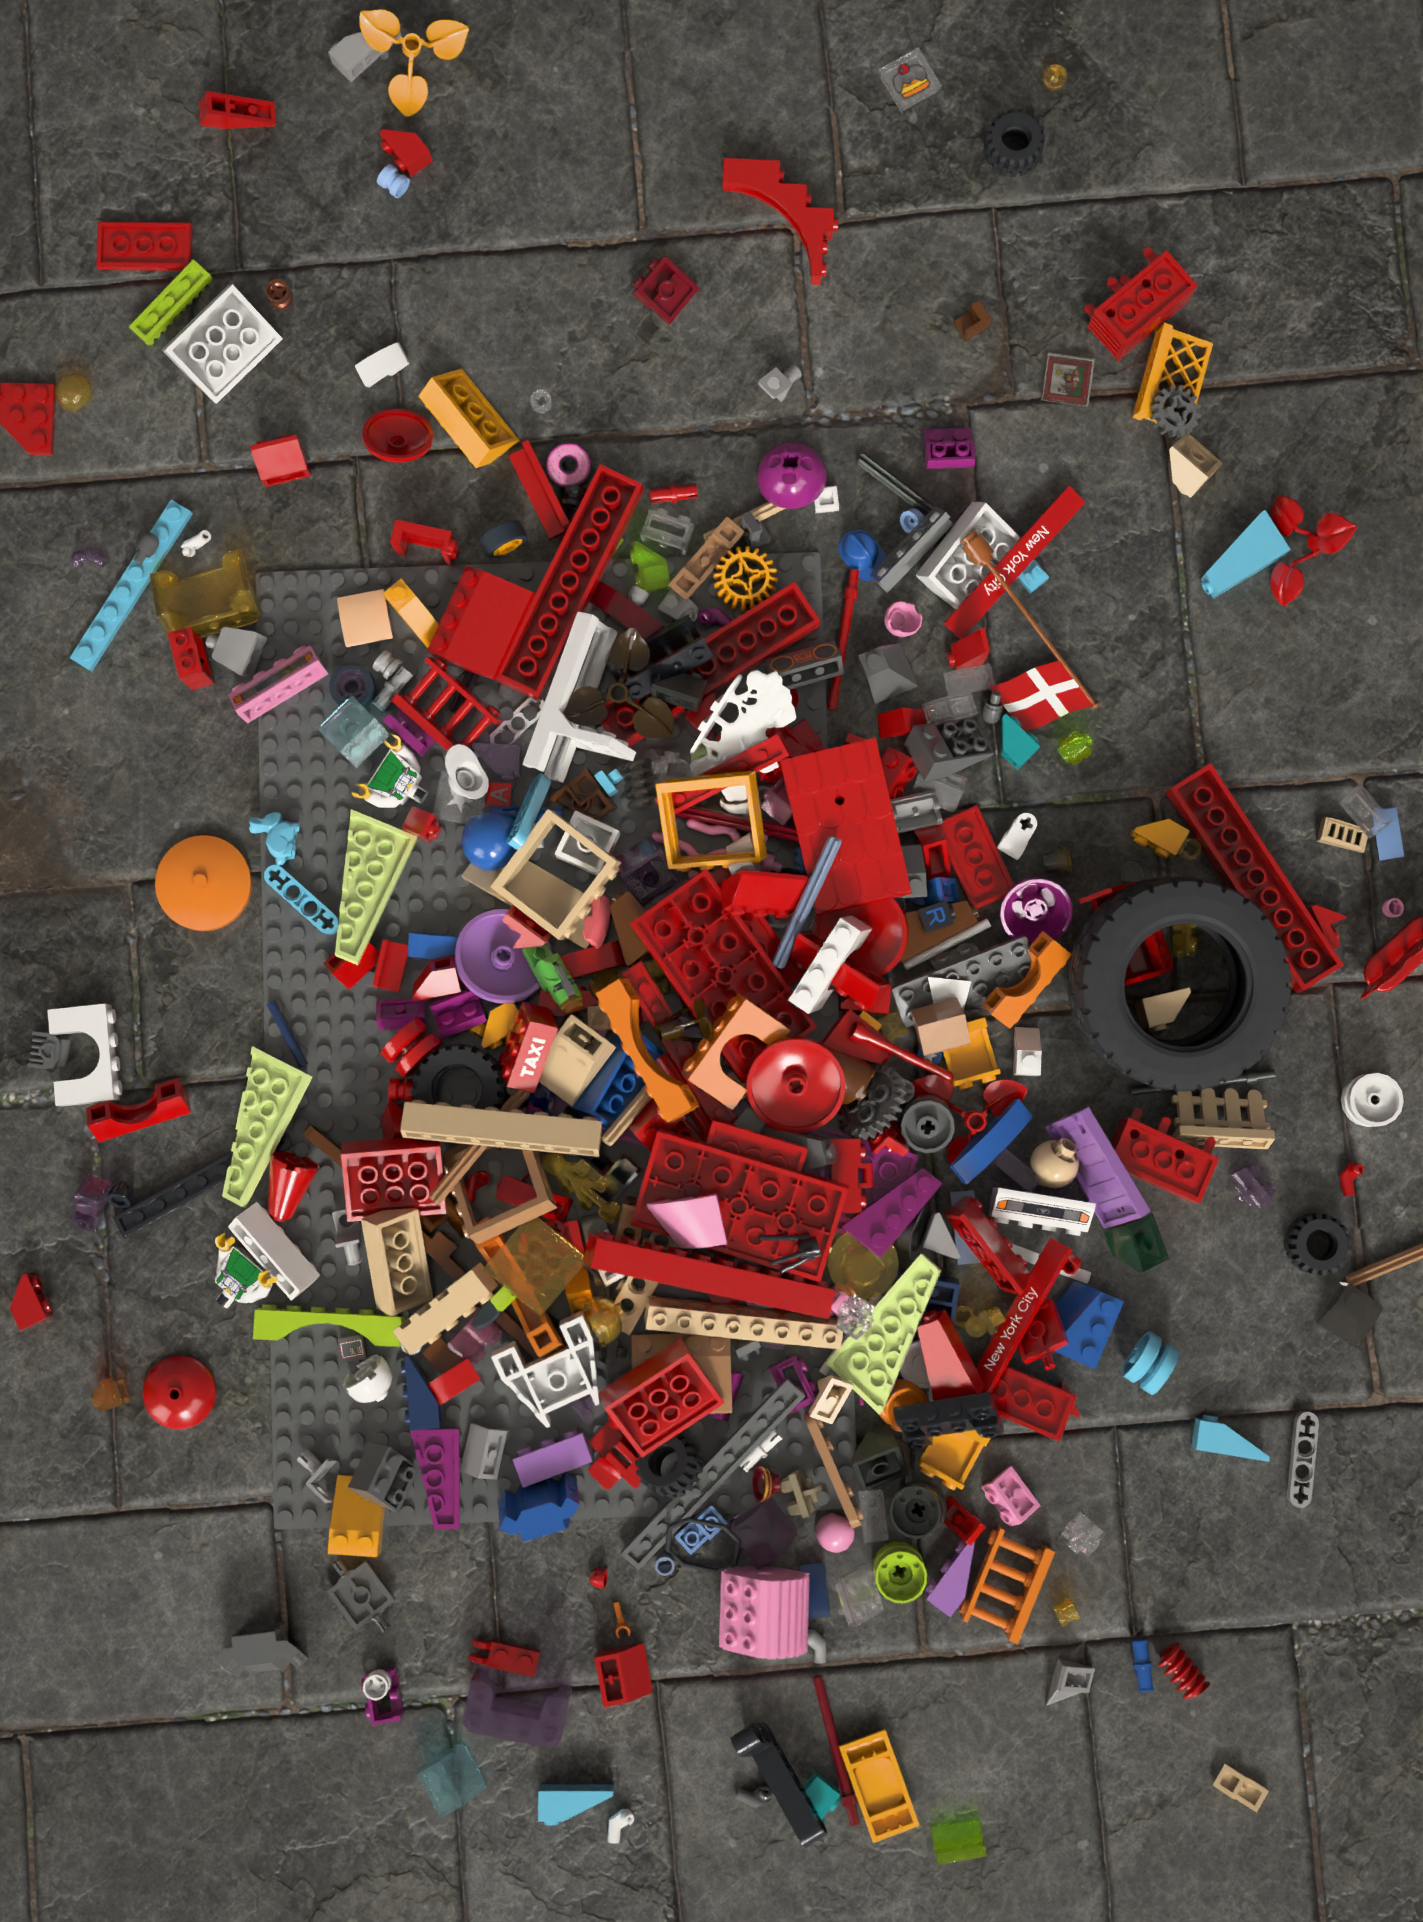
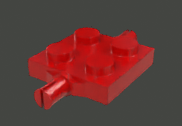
M1051 1298L1042 1303L1018 1345L1024 1363L1029 1364L1042 1358L1046 1370L1055 1367L1051 1354L1055 1350L1069 1344L1055 1301Z

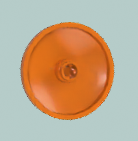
M194 836L178 842L162 858L155 878L156 895L164 912L179 925L197 931L216 930L233 922L246 908L252 892V874L243 854L229 842L214 836Z

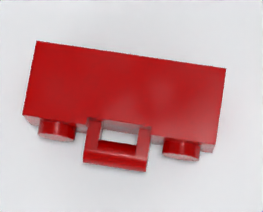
M831 1139L832 1144L836 1148L837 1163L830 1164V1179L849 1185L841 1213H862V1208H866V1193H861V1188H873V1163H861V1158H865V1144H860V1139ZM858 1168H863V1183H858Z

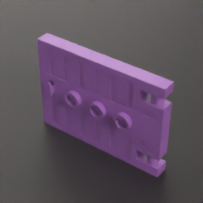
M1089 1107L1063 1117L1058 1121L1056 1120L1044 1127L1051 1140L1060 1141L1061 1138H1068L1077 1146L1076 1154L1079 1160V1169L1074 1179L1087 1201L1096 1204L1094 1212L1104 1229L1142 1218L1151 1212Z

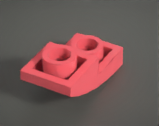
M604 895L598 900L594 899L592 901V904H590L592 916L584 918V939L596 949L601 948L610 922L611 901Z

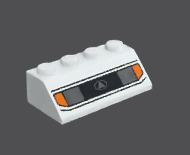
M993 1187L988 1216L994 1217V1221L998 1223L1008 1224L1010 1219L1018 1221V1226L1032 1228L1033 1223L1042 1225V1230L1056 1232L1057 1227L1065 1228L1066 1234L1080 1236L1081 1231L1088 1232L1096 1204Z

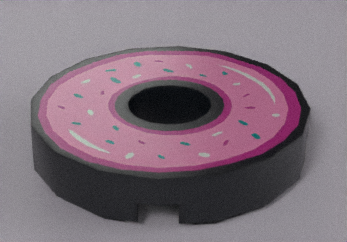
M573 442L560 443L553 447L547 455L545 461L546 473L550 481L558 488L564 489L566 485L581 487L590 478L592 470L591 457L580 444ZM573 461L575 468L572 471H565L562 468L563 463Z

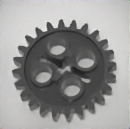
M876 1065L874 1068L876 1070L875 1075L866 1088V1096L860 1101L855 1099L848 1104H842V1108L838 1110L837 1113L841 1115L837 1119L841 1123L840 1127L850 1136H854L856 1139L863 1138L864 1140H867L868 1136L875 1138L876 1131L883 1134V1127L890 1128L889 1121L891 1119L897 1120L895 1113L902 1112L899 1105L905 1103L902 1096L907 1093L903 1089L906 1083L902 1081L903 1077L891 1067Z

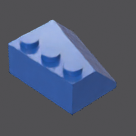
M1074 1280L1055 1301L1069 1344L1055 1350V1352L1096 1369L1124 1301Z

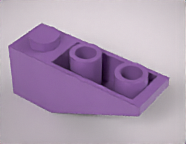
M962 1539L956 1544L953 1557L951 1559L947 1558L940 1566L939 1570L941 1573L936 1580L932 1578L924 1589L926 1591V1599L949 1617L953 1615L965 1598L974 1543L970 1546Z

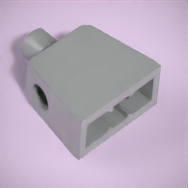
M223 627L219 636L212 633L208 635L206 646L214 649L212 659L235 673L252 680L267 637L253 631Z

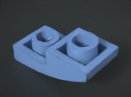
M1397 807L1372 810L1379 859L1386 860L1404 857Z
M709 1505L694 1517L725 1525L728 1524L712 1505ZM688 1522L674 1534V1537L691 1555L707 1539L711 1540L721 1528Z

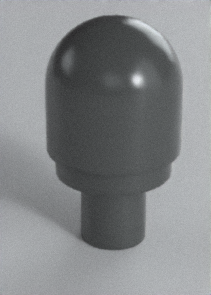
M145 533L142 535L136 545L138 553L133 560L142 565L146 557L150 558L154 555L159 547V539L155 534Z
M998 691L992 692L991 698L987 699L984 703L982 711L984 721L990 724L999 721L1003 710V704L1000 701L1001 693Z

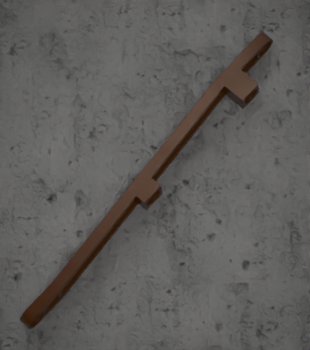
M309 1123L301 1132L302 1135L342 1168L341 1147ZM421 1226L425 1251L455 1281L466 1274L467 1271L452 1257V1254L460 1245L442 1230H439L432 1237ZM506 1309L501 1311L496 1321L536 1360L541 1358L536 1354L525 1334L523 1326ZM553 1323L566 1346L567 1342L561 1329Z

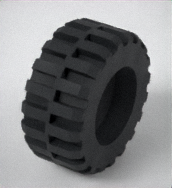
M454 1043L438 1047V1050L431 1051L426 1055L427 1058L417 1066L418 1071L416 1075H413L412 1081L414 1084L413 1088H411V1096H413L414 1100H421L430 1105H436L439 1102L437 1084L441 1076L446 1071L456 1067H464L473 1071L481 1082L482 1094L475 1109L485 1110L486 1107H494L500 1110L507 1094L501 1068L494 1058L485 1051L468 1044Z

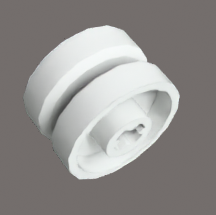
M1380 1073L1356 1076L1347 1083L1341 1096L1342 1109L1346 1116L1355 1124L1365 1127L1383 1126L1391 1123L1400 1114L1404 1102L1402 1090L1398 1083L1388 1075Z

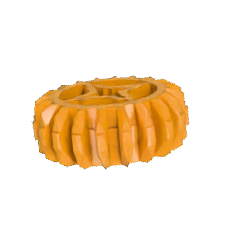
M746 546L745 552L741 553V548L737 547L736 555L729 550L727 552L729 559L722 556L720 561L723 565L717 564L715 566V569L720 573H714L713 578L718 580L714 583V588L721 589L718 592L719 597L727 595L724 598L725 604H728L731 600L733 601V609L738 604H741L742 611H745L747 604L752 609L755 607V602L760 604L763 602L762 598L766 600L771 597L768 592L774 593L776 590L772 584H777L778 579L773 577L777 574L776 568H770L773 565L772 560L765 562L767 558L766 553H763L760 557L758 556V548L753 553H750V547ZM746 562L757 565L762 571L750 569ZM738 563L739 571L737 574L731 575V578L726 579L729 569ZM743 570L745 575L750 576L748 588L746 582L744 583L742 580ZM765 578L763 587L753 594L752 585ZM729 587H739L744 591L745 595H739Z

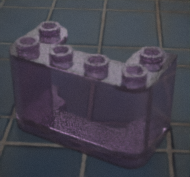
M476 1668L470 1681L463 1717V1724L469 1732L545 1748H553L560 1743L567 1720L573 1686L561 1684L556 1693L552 1695L546 1694L545 1702L542 1706L496 1697L498 1684L490 1680L488 1676L489 1669Z

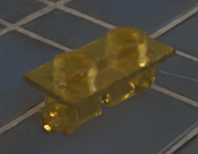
M1189 923L1173 925L1174 931H1182V935H1173L1172 952H1174L1175 957H1184V952H1186L1187 956L1194 958V952H1197L1198 940L1197 937H1194L1195 928L1198 926Z

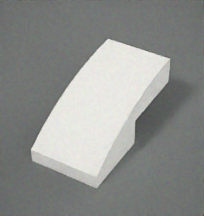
M397 342L367 357L355 365V368L364 385L371 387L386 375L393 376L410 364L400 343Z

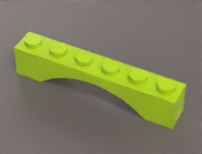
M262 1304V1308L255 1309L253 1339L280 1340L300 1327L329 1323L353 1329L369 1339L375 1346L400 1347L401 1342L392 1331L405 1321V1315L374 1314L373 1309H360L359 1313H350V1308H335V1312H328L326 1307L312 1306L311 1311L301 1310L299 1305H287L286 1309H277L276 1304Z

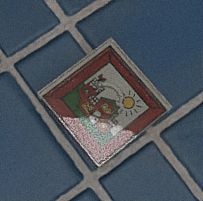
M1048 352L1041 400L1088 407L1095 359Z

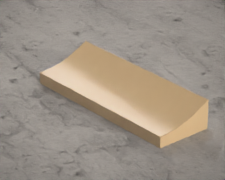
M527 861L507 888L557 928L560 927L584 894L530 861ZM471 863L462 874L465 880L509 906H514L491 888V885L505 867L495 871H483ZM591 912L586 917L592 916ZM580 918L575 924L577 927L576 931L567 940L583 949H588L591 944L584 939V919Z

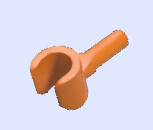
M615 1602L613 1605L617 1617L616 1636L620 1639L619 1630L625 1628L628 1631L629 1637L630 1625L624 1621L619 1602Z

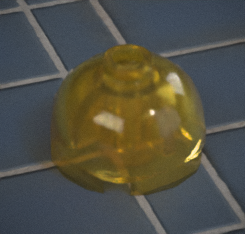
M594 1296L580 1302L584 1315L592 1331L596 1334L601 1347L618 1338L623 1327L621 1318L625 1316L619 1303L613 1304L609 1298L604 1296Z

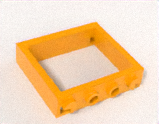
M755 771L663 779L655 784L668 869L686 872L690 871L692 867H699L700 870L713 869L715 865H722L723 868H729L730 864L752 862L755 865L760 864L767 857ZM745 785L754 850L681 856L671 792Z

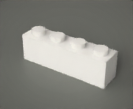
M257 1202L239 1214L228 1226L264 1270L271 1269L270 1277L277 1276L278 1281L276 1284L291 1301L311 1286L320 1276L315 1266L308 1262L301 1254L299 1247L289 1240L284 1230L276 1225L270 1218L267 1210Z

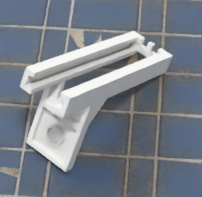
M577 612L523 761V765L526 767L536 768L543 772L547 765L544 775L550 780L564 783L576 747L630 761L634 760L636 754L634 750L628 747L629 743L615 739L616 735L607 731H602V734H598L592 728L569 721L563 714L573 690L575 692L583 686L598 688L606 666L605 661L609 658L611 647L618 633L613 628L601 623L592 614Z

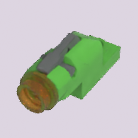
M547 942L543 946L523 948L522 952L543 992L549 990L553 1000L558 1003L560 1009L564 1010L566 1014L579 1010L583 1006L581 1002L583 998L559 954H553Z

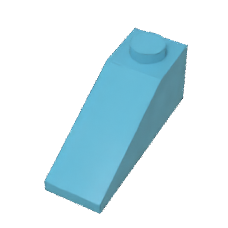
M1203 1415V1419L1195 1418L1191 1447L1194 1449L1269 1462L1270 1457L1231 1428L1219 1422L1218 1417Z
M540 1784L538 1790V1822H544L545 1825H557L559 1822H563L612 1797L614 1785Z

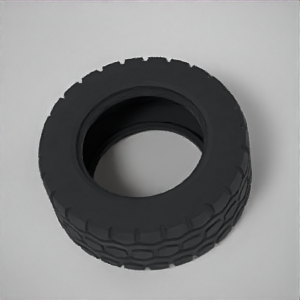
M1176 876L1151 878L1137 882L1135 885H1129L1123 890L1116 892L1112 898L1106 899L1096 909L1095 914L1090 915L1081 928L1080 936H1077L1071 951L1073 955L1072 959H1069L1067 978L1069 979L1067 994L1069 1003L1072 1005L1071 1012L1075 1023L1080 1028V1033L1085 1041L1101 1059L1141 1083L1159 1089H1171L1174 1091H1194L1197 1088L1203 1090L1218 1086L1222 1081L1226 1083L1243 1073L1242 1070L1251 1068L1262 1057L1263 1051L1267 1052L1277 1037L1275 1035L1277 1030L1280 1031L1287 1014L1285 1008L1289 1007L1291 987H1288V982H1291V971L1289 962L1285 959L1287 957L1282 939L1277 937L1278 931L1267 916L1263 915V911L1250 899H1246L1243 894L1230 887L1213 881ZM1175 924H1193L1206 931L1218 943L1225 955L1229 969V989L1225 1003L1216 1018L1207 1027L1194 1035L1175 1040L1152 1038L1135 1022L1126 1003L1124 980L1128 963L1138 946L1151 934Z

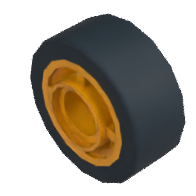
M518 520L501 523L488 530L480 538V544L490 559L502 557L518 549L527 541V535Z

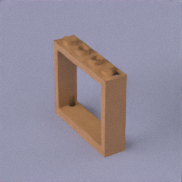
M462 1143L443 1152L445 1159L443 1167L446 1174L471 1144ZM487 1146L485 1150L490 1149L494 1146ZM522 1149L537 1198L481 1224H476L463 1179L461 1178L451 1192L457 1198L458 1203L455 1206L460 1217H463L464 1225H462V1229L467 1238L470 1237L474 1242L480 1244L557 1208L538 1151Z

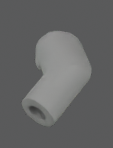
M808 1630V1645L814 1649V1663H826L825 1638L816 1630Z

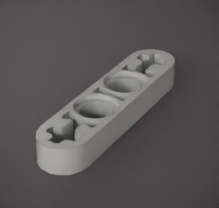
M1309 1411L1297 1413L1293 1426L1287 1498L1292 1505L1299 1508L1309 1505L1313 1491L1319 1420L1314 1413ZM1306 1416L1312 1420V1425H1307L1306 1431L1311 1434V1437L1299 1435L1300 1431L1305 1433V1425L1301 1424V1420H1305ZM1302 1440H1307L1310 1443V1450L1302 1454L1298 1450V1444ZM1301 1464L1306 1465L1308 1468V1473L1304 1478H1298L1295 1473L1297 1466ZM1294 1481L1307 1483L1306 1487L1301 1485V1492L1305 1494V1498H1300V1502L1294 1498V1493L1297 1494L1299 1492V1485L1294 1484Z

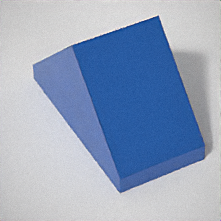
M937 877L926 881L927 896L923 897L925 907L947 901V904L960 902L956 879Z

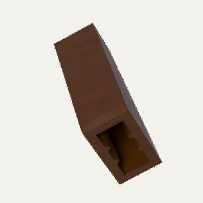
M967 901L948 904V906L952 905L955 911L956 919H953L954 924L925 935L917 911L905 913L909 926V939L906 951L899 963H903L978 922L976 918L979 917V914L974 905H969Z

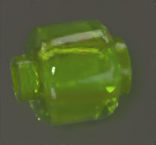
M1073 730L1059 740L1057 751L1066 764L1077 765L1092 755L1090 746L1094 743L1087 732L1082 734L1079 730Z

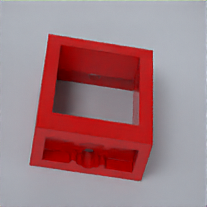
M191 626L167 632L179 679L191 690L215 684L203 638Z

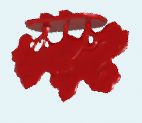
M1423 916L1411 920L1367 961L1363 974L1368 986L1364 989L1360 999L1367 998L1375 991L1387 992L1394 989L1423 962Z

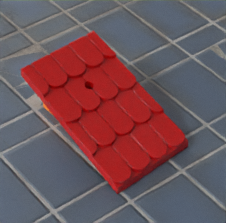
M876 738L780 760L808 881L828 837L836 836L842 840L814 902L817 916L912 894Z

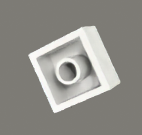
M577 811L574 812L569 822L608 853H612L620 836L618 830ZM565 831L555 852L556 858L597 876L606 862Z

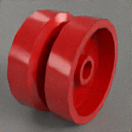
M419 1017L398 1031L380 1052L388 1063L400 1059L396 1064L395 1070L403 1078H407L418 1069L419 1063L427 1058L426 1055L431 1051L438 1050V1047L442 1044V1041L434 1033L424 1036L428 1026Z

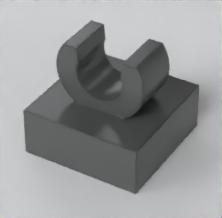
M730 1338L739 1358L743 1357L745 1361L749 1360L747 1354L754 1350L757 1355L760 1354L759 1348L761 1345L759 1341Z

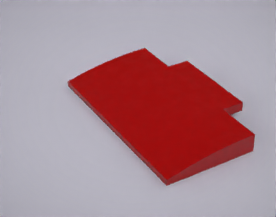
M707 869L695 875L629 923L695 1018H697L694 1010L696 999L702 998L705 1001L708 1016L713 1026L716 1019L722 1017L727 1010L729 1001L739 993L784 1024L790 1030L786 1037H805L817 1028L808 1013L789 1001L793 994L790 986L804 976L801 969L795 965V961L791 957H789L784 968L780 969L774 966L772 960L781 942L764 916L756 917L753 916V913L748 912L742 915L731 914V911L722 910L721 889ZM740 1034L726 1042L721 1050V1055L743 1084L747 1081L748 1071L754 1058L768 1044L754 1035Z
M713 1119L707 1142L659 1128L630 1225L671 1237L647 1207L648 1203L668 1199L672 1201L692 1196L696 1198L717 1193L727 1244L705 1248L780 1270L788 1264L801 1259V1257L776 1265H771L770 1262L799 1252L797 1244L802 1243V1241L759 1240V1236L802 1235L809 1233L810 1238L816 1236L821 1256L815 1257V1260L807 1261L786 1272L820 1282L849 1185L802 1171L808 1147Z

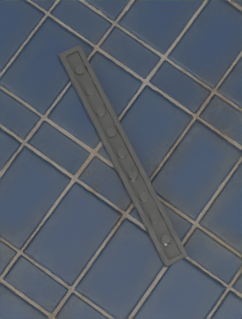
M786 1377L701 1466L703 1472L702 1474L698 1473L697 1477L700 1480L698 1483H693L694 1489L691 1492L686 1490V1495L682 1497L677 1495L676 1498H671L621 1550V1555L639 1570L666 1542L668 1526L690 1517L805 1397V1392ZM678 1526V1527L672 1529V1535H673L681 1526Z

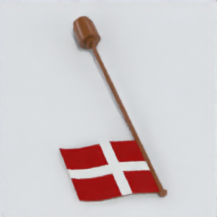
M976 530L969 533L960 541L963 545V551L975 566L978 564L982 567L984 565L988 566L1058 659V661L1034 667L1009 681L988 687L992 692L998 691L1001 693L1000 701L1010 716L1012 715L1020 721L1021 728L1024 731L1042 727L1073 711L1090 706L1092 709H1097L1099 702L1094 701L990 561L993 559L991 554L994 552L992 547L981 533L978 534Z

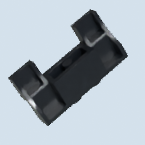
M569 1105L561 1113L570 1115L573 1119H583ZM542 1151L607 1209L642 1170L624 1153L613 1164L601 1152H599V1157Z
M990 1392L894 1407L895 1422L902 1430V1439L909 1448L915 1450L933 1445L932 1437L972 1430H976L978 1435L984 1438H994L997 1434H1004L1003 1423L1000 1420L994 1398Z

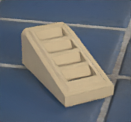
M1324 817L1321 820L1316 842L1364 853L1369 829L1338 819ZM1331 826L1334 827L1332 837L1329 836ZM1340 828L1343 829L1341 840L1337 839ZM1348 830L1352 831L1350 843L1346 842ZM1357 833H1361L1359 846L1354 844Z

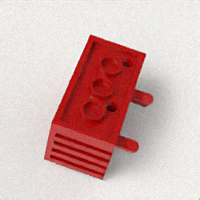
M1145 248L1143 255L1150 262L1146 268L1132 279L1126 274L1120 277L1121 284L1115 278H1109L1107 285L1114 294L1098 308H1095L1092 304L1085 306L1084 310L1091 318L1087 327L1117 361L1121 360L1190 301L1198 286L1167 250L1158 257L1151 248Z
M1135 1108L1130 1118L1120 1119L1110 1144L1128 1174L1190 1203H1200L1219 1161L1218 1157L1211 1155L1216 1140L1209 1137L1206 1139L1202 1150L1166 1135L1171 1124V1120L1168 1117L1161 1119L1157 1130L1140 1123L1139 1121L1143 1113L1140 1108Z

